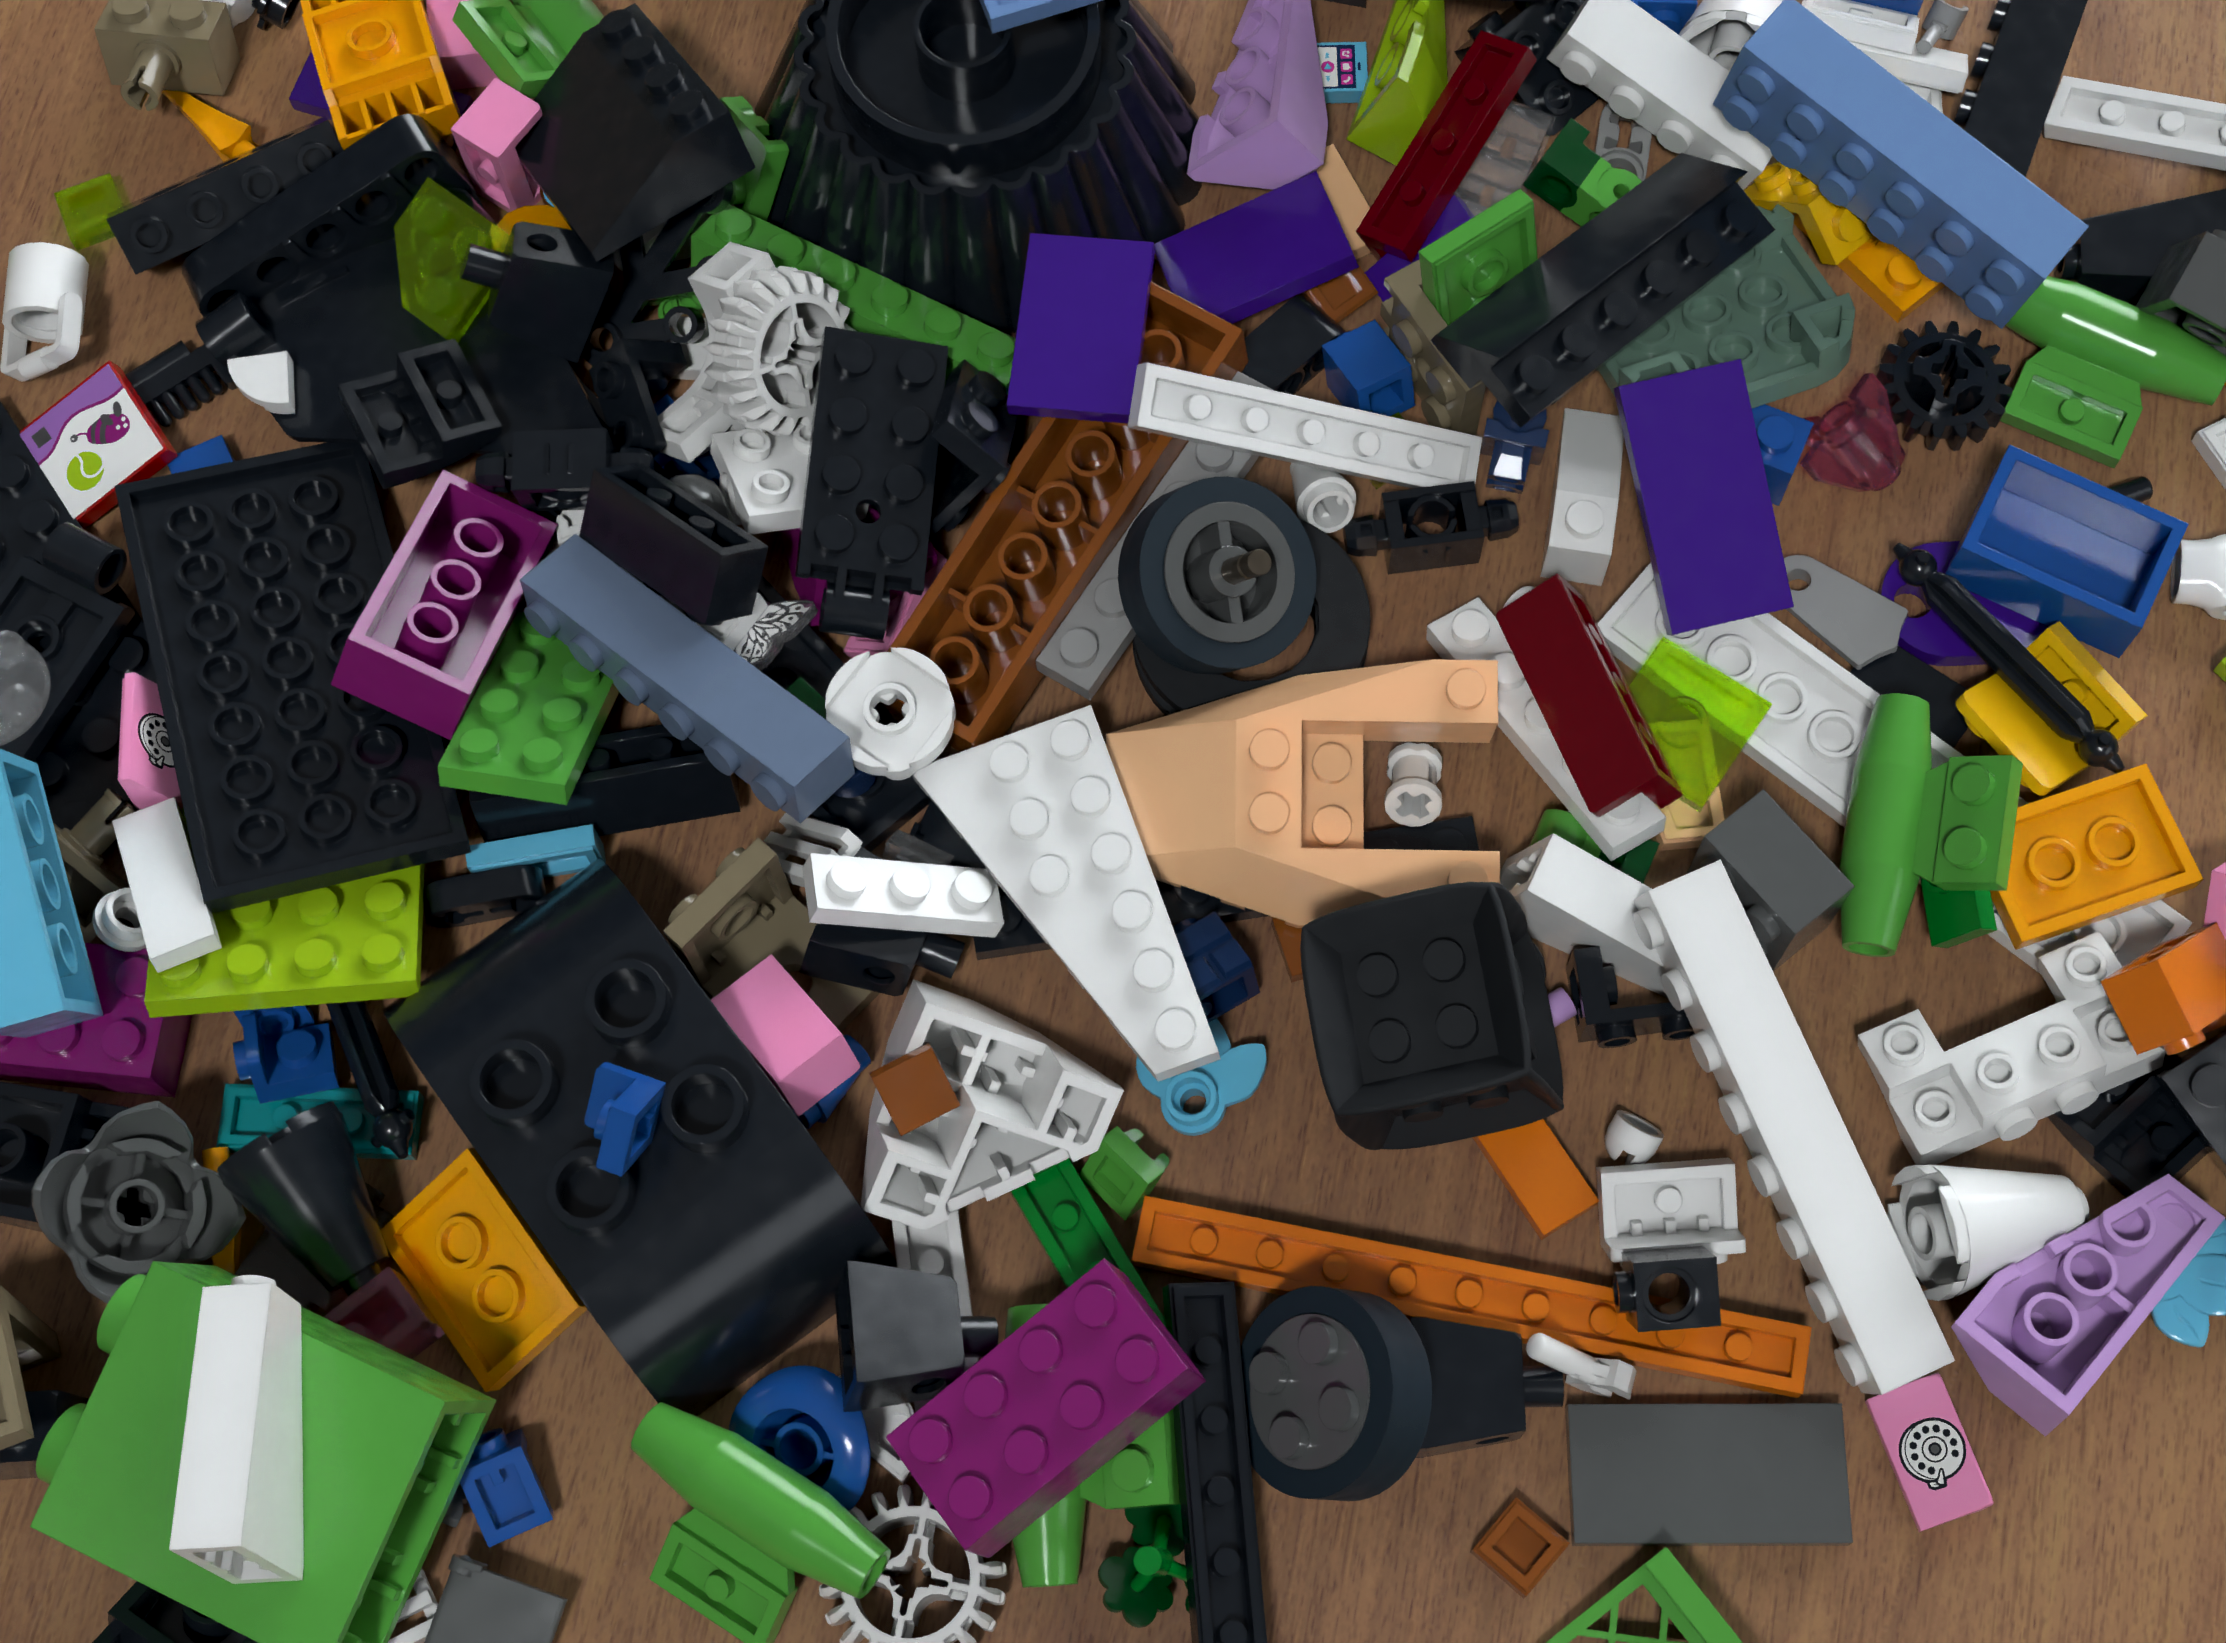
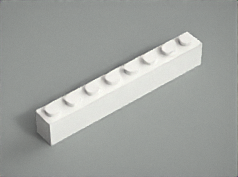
M1721 859L1651 889L1634 899L1633 901L1638 912L1633 914V920L1638 935L1649 950L1656 949L1666 970V973L1661 976L1665 993L1673 1007L1677 1011L1684 1009L1695 1033L1690 1036V1044L1695 1058L1706 1073L1713 1072L1724 1095L1718 1099L1721 1114L1729 1129L1735 1135L1741 1133L1752 1156V1159L1747 1161L1751 1179L1760 1194L1764 1197L1770 1196L1782 1220L1776 1223L1779 1239L1787 1254L1793 1260L1800 1259L1811 1283L1805 1286L1808 1302L1817 1318L1822 1323L1829 1322L1840 1346L1834 1350L1835 1359L1844 1378L1851 1386L1855 1387L1858 1385L1861 1393L1883 1395L1954 1362L1955 1359Z

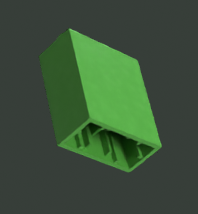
M153 1261L147 1275L137 1274L126 1280L111 1297L103 1311L97 1329L96 1340L98 1347L110 1355L87 1404L78 1403L67 1409L53 1424L41 1445L36 1461V1474L41 1481L49 1484V1487L30 1527L258 1643H388L497 1400L301 1307L303 1579L298 1581L232 1584L170 1551L169 1546L202 1287L231 1285L232 1279L237 1276L214 1265Z

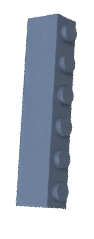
M577 534L570 537L520 579L527 604L524 613L529 623L537 632L546 638L554 635L569 647L574 658L585 669L591 672L598 669L612 679L620 694L631 704L639 706L643 703L658 715L663 726L679 740H685L688 737L704 750L708 760L721 773L727 776L735 773L750 785L758 800L770 810L778 811L781 808L801 824L855 774L849 736Z

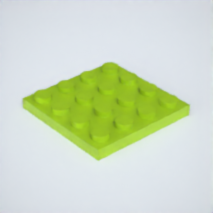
M181 808V810H182V812H183V816H184L185 822H186V817H185V813H184V808ZM425 864L214 913L213 918L222 945L221 949L157 973L150 959L148 960L144 1003L149 1017L156 1018L406 998L419 992L421 985Z

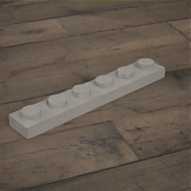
M1239 371L1231 380L1273 390ZM1189 441L1135 519L1150 503L1160 496L1192 482L1205 478L1225 476L1244 479L1259 456ZM1133 522L1035 660L1037 671L1090 701L1136 636L1125 614L1118 584L1120 552Z

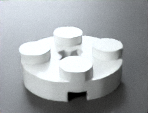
M890 647L891 652H879L874 655H870V651L846 662L831 680L826 692V720L849 736L855 768L871 775L886 776L891 780H904L910 778L916 770L932 763L947 746L954 730L955 703L945 674L925 655L907 648ZM896 699L904 702L901 710L905 718L897 724L891 722L888 725L878 723L880 719L879 713L874 708L880 701L886 705H891Z

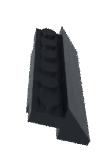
M1680 153L1436 334L1431 341L1470 389L1482 381L1521 428L1713 282L1727 268L1764 241L1775 231V228L1737 183L1748 171Z

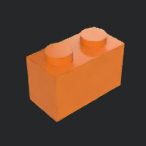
M2217 922L2157 945L2100 981L2137 1055L2163 1046L2167 1055L2182 1052L2206 1040L2205 1033L2226 1025V940Z

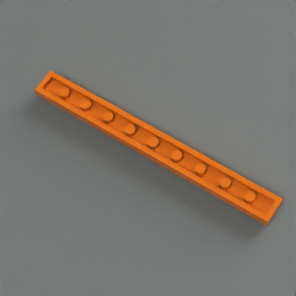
M1144 1196L1131 1259L1132 1265L1136 1267L1212 1282H1234V1285L1237 1287L1277 1295H1284L1289 1291L1308 1286H1323L1371 1293L1392 1303L1408 1320L1411 1317H1424L1516 1332L1521 1334L1523 1344H1527L1533 1334L1543 1333L1596 1358L1618 1359L1633 1366L1799 1398L1803 1395L1812 1329L1809 1326L1720 1309L1721 1326L1638 1332L1626 1320V1313H1617L1612 1287ZM1648 1295L1650 1303L1656 1305L1666 1304L1672 1300Z

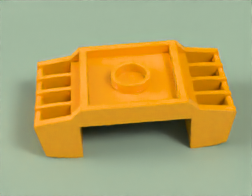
M300 0L303 11L302 17L322 90L343 150L388 120L403 114L419 115L441 137L452 134L451 128L460 119L461 114L443 70L428 21L425 0Z

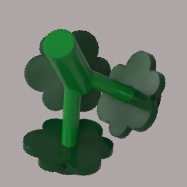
M1180 1504L1125 1509L1127 1520L1134 1525L1132 1538L1137 1544L1144 1547H1129L1121 1557H1108L1098 1569L1099 1581L1107 1589L1103 1595L1104 1606L1107 1610L1114 1613L1122 1611L1126 1622L1133 1627L1143 1628L1150 1625L1155 1619L1157 1612H1165L1172 1606L1173 1595L1167 1587L1173 1577L1184 1581L1187 1588L1186 1566L1174 1561L1173 1558L1184 1550ZM1187 1596L1185 1606L1186 1610L1189 1612V1602Z

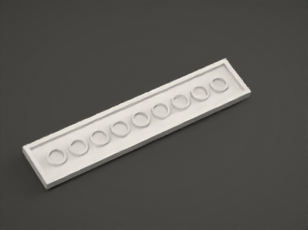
M1650 562L1598 622V626L1613 656L1699 720H1707L1711 729L1845 828L1853 769L1876 699L1880 694L1769 613L1675 635H1667ZM1931 732L1932 769L1948 762L1949 757L1963 756ZM2019 796L2018 807L2029 804ZM2158 900L2015 950L1993 903L1997 931L1988 933V935L2039 972L2038 960L2040 956L2100 931L2118 961L2124 967L2157 945L2184 935L2192 925V922L2162 900Z

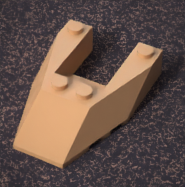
M1431 659L1297 675L1106 734L1107 750L1155 880L1179 888L1184 886L1219 898L1222 903L1243 910L1248 908L1283 920L1286 925L1295 928H1302L1309 922L1340 909L1417 890L1464 882H1496L1500 884V851L1364 849L1363 741L1490 743L1498 725V660Z

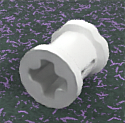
M1406 742L1396 746L1388 755L1387 776L1391 780L1392 785L1385 794V811L1392 820L1401 825L1415 827L1429 824L1440 815L1442 810V794L1437 788L1436 783L1441 778L1443 760L1437 749L1429 744Z

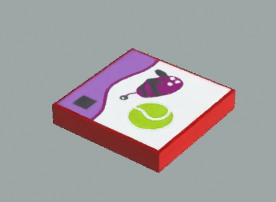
M110 360L24 427L19 434L72 518H76L84 530L118 504L115 485L149 479L178 456L121 367Z

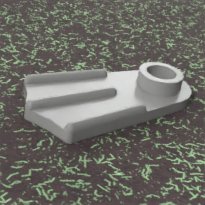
M1792 555L1784 558L1788 581L1800 579L1809 584L1806 589L1801 591L1790 589L1794 607L1787 608L1786 610L1854 668L1860 670L1875 659L1897 651L1900 632L1908 616L1906 608L1809 556Z

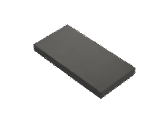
M1842 1403L1567 1404L1565 1407L1572 1546H1848L1853 1543Z

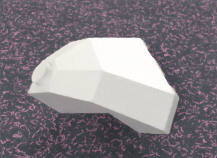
M913 979L889 1036L881 1067L929 1043L961 1106L900 1136L877 1088H875L869 1114L861 1208L865 1212L924 1231L949 1220L948 1214L984 1197L987 1202L1036 1180L1034 1174L1068 1158L1075 1162L1098 1151L1124 1090L1120 1085L1041 1033L974 1000Z

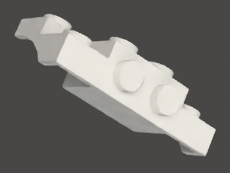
M2100 931L2039 957L2038 970L2055 997L2056 1004L1944 1052L1919 1009L1858 1035V1047L1884 1095L1900 1138L1916 1165L1939 1164L1999 1137L2003 1141L2019 1138L2031 1131L2036 1126L2038 1120L2058 1111H2062L2066 1115L2077 1113L2094 1103L2099 1094L2163 1066L2165 1057L2163 1046L2138 1055L2136 1054L2100 982L2122 968V965Z

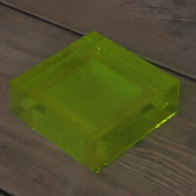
M110 173L54 193L69 239L77 251L115 237L106 218L108 213L123 207L124 203L117 184Z

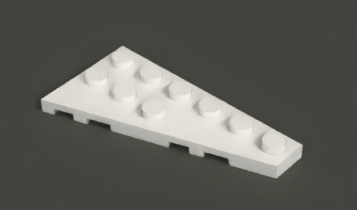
M1091 705L942 758L922 769L916 770L912 775L915 782L940 809L949 824L961 839L965 840L985 865L990 875L1045 943L1049 944L1065 964L1070 974L1095 1001L1112 1026L1158 1082L1221 1059Z

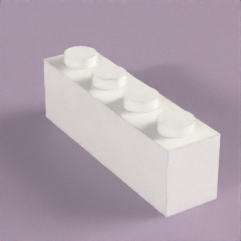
M1585 0L1546 58L1559 67L1567 79L1576 84L1586 86L1607 101L1610 108L1616 114L1626 119H1632L1655 135L1659 143L1667 150L1748 171L1737 182L1743 190L1763 172L1773 156L1766 145L1748 131H1741L1733 127L1725 119L1722 111L1713 105L1730 71L1631 0Z

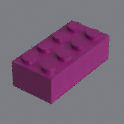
M442 470L348 636L331 685L451 740L524 599L520 579L543 560L558 524L446 470Z
M85 943L103 1016L27 1038L0 1035V1080L175 1098L192 1015L149 1017L144 1003L149 960L147 949L125 952L116 950L108 945Z
M1104 1258L888 1434L886 1439L964 1550L990 1558L1206 1382V1379L1126 1274Z

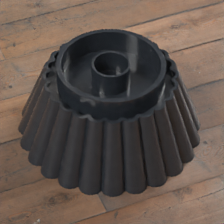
M806 0L755 107L756 116H761L769 124V135H764L767 140L782 139L789 149L767 222L1011 336L1017 332L1030 233L1154 242L1155 244L1184 231L1186 226L1185 218L1179 206L1189 203L1194 199L1202 187V182L1194 181L1187 175L1192 136L1199 117L1190 106L1196 95L1195 82L1173 55V45L1167 34L1138 0H1103L993 34L980 0ZM1154 256V263H1153V271H1152V274H1153V272H1154V270H1155V264H1156L1155 256Z

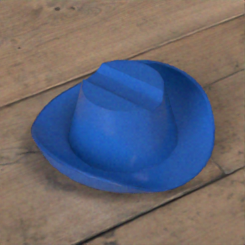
M791 1366L767 1375L743 1395L734 1409L729 1430L741 1435L829 1492L848 1511H851L860 1500L866 1487L870 1471L871 1453L862 1411L844 1412L841 1378L832 1372L815 1366Z

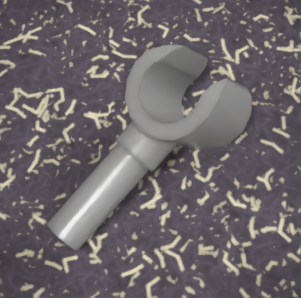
M1934 0L1922 24L1926 32L1916 45L1917 51L1921 54L1928 53L1940 38L1954 40L1969 8L1966 6L1957 8L1946 3L1944 0Z

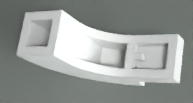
M729 242L687 279L704 310L707 321L720 319L723 314L718 299L728 296L734 297V281L749 279L752 270L771 269L775 265L769 253ZM708 323L710 344L714 341L715 329ZM708 351L703 368L695 382L682 396L658 416L666 441L664 449L660 452L687 463H691L696 457L710 450L712 433L746 429L745 425L739 424L738 420H734L729 415L723 413L724 403L710 395L717 380H713L704 373L705 369L713 362V355Z

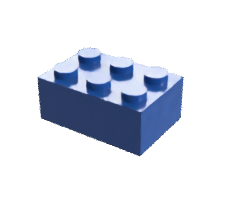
M2009 444L1982 493L1945 574L1956 578L1968 591L2048 627L2060 621L2077 640L2120 658L2143 628L2189 524Z

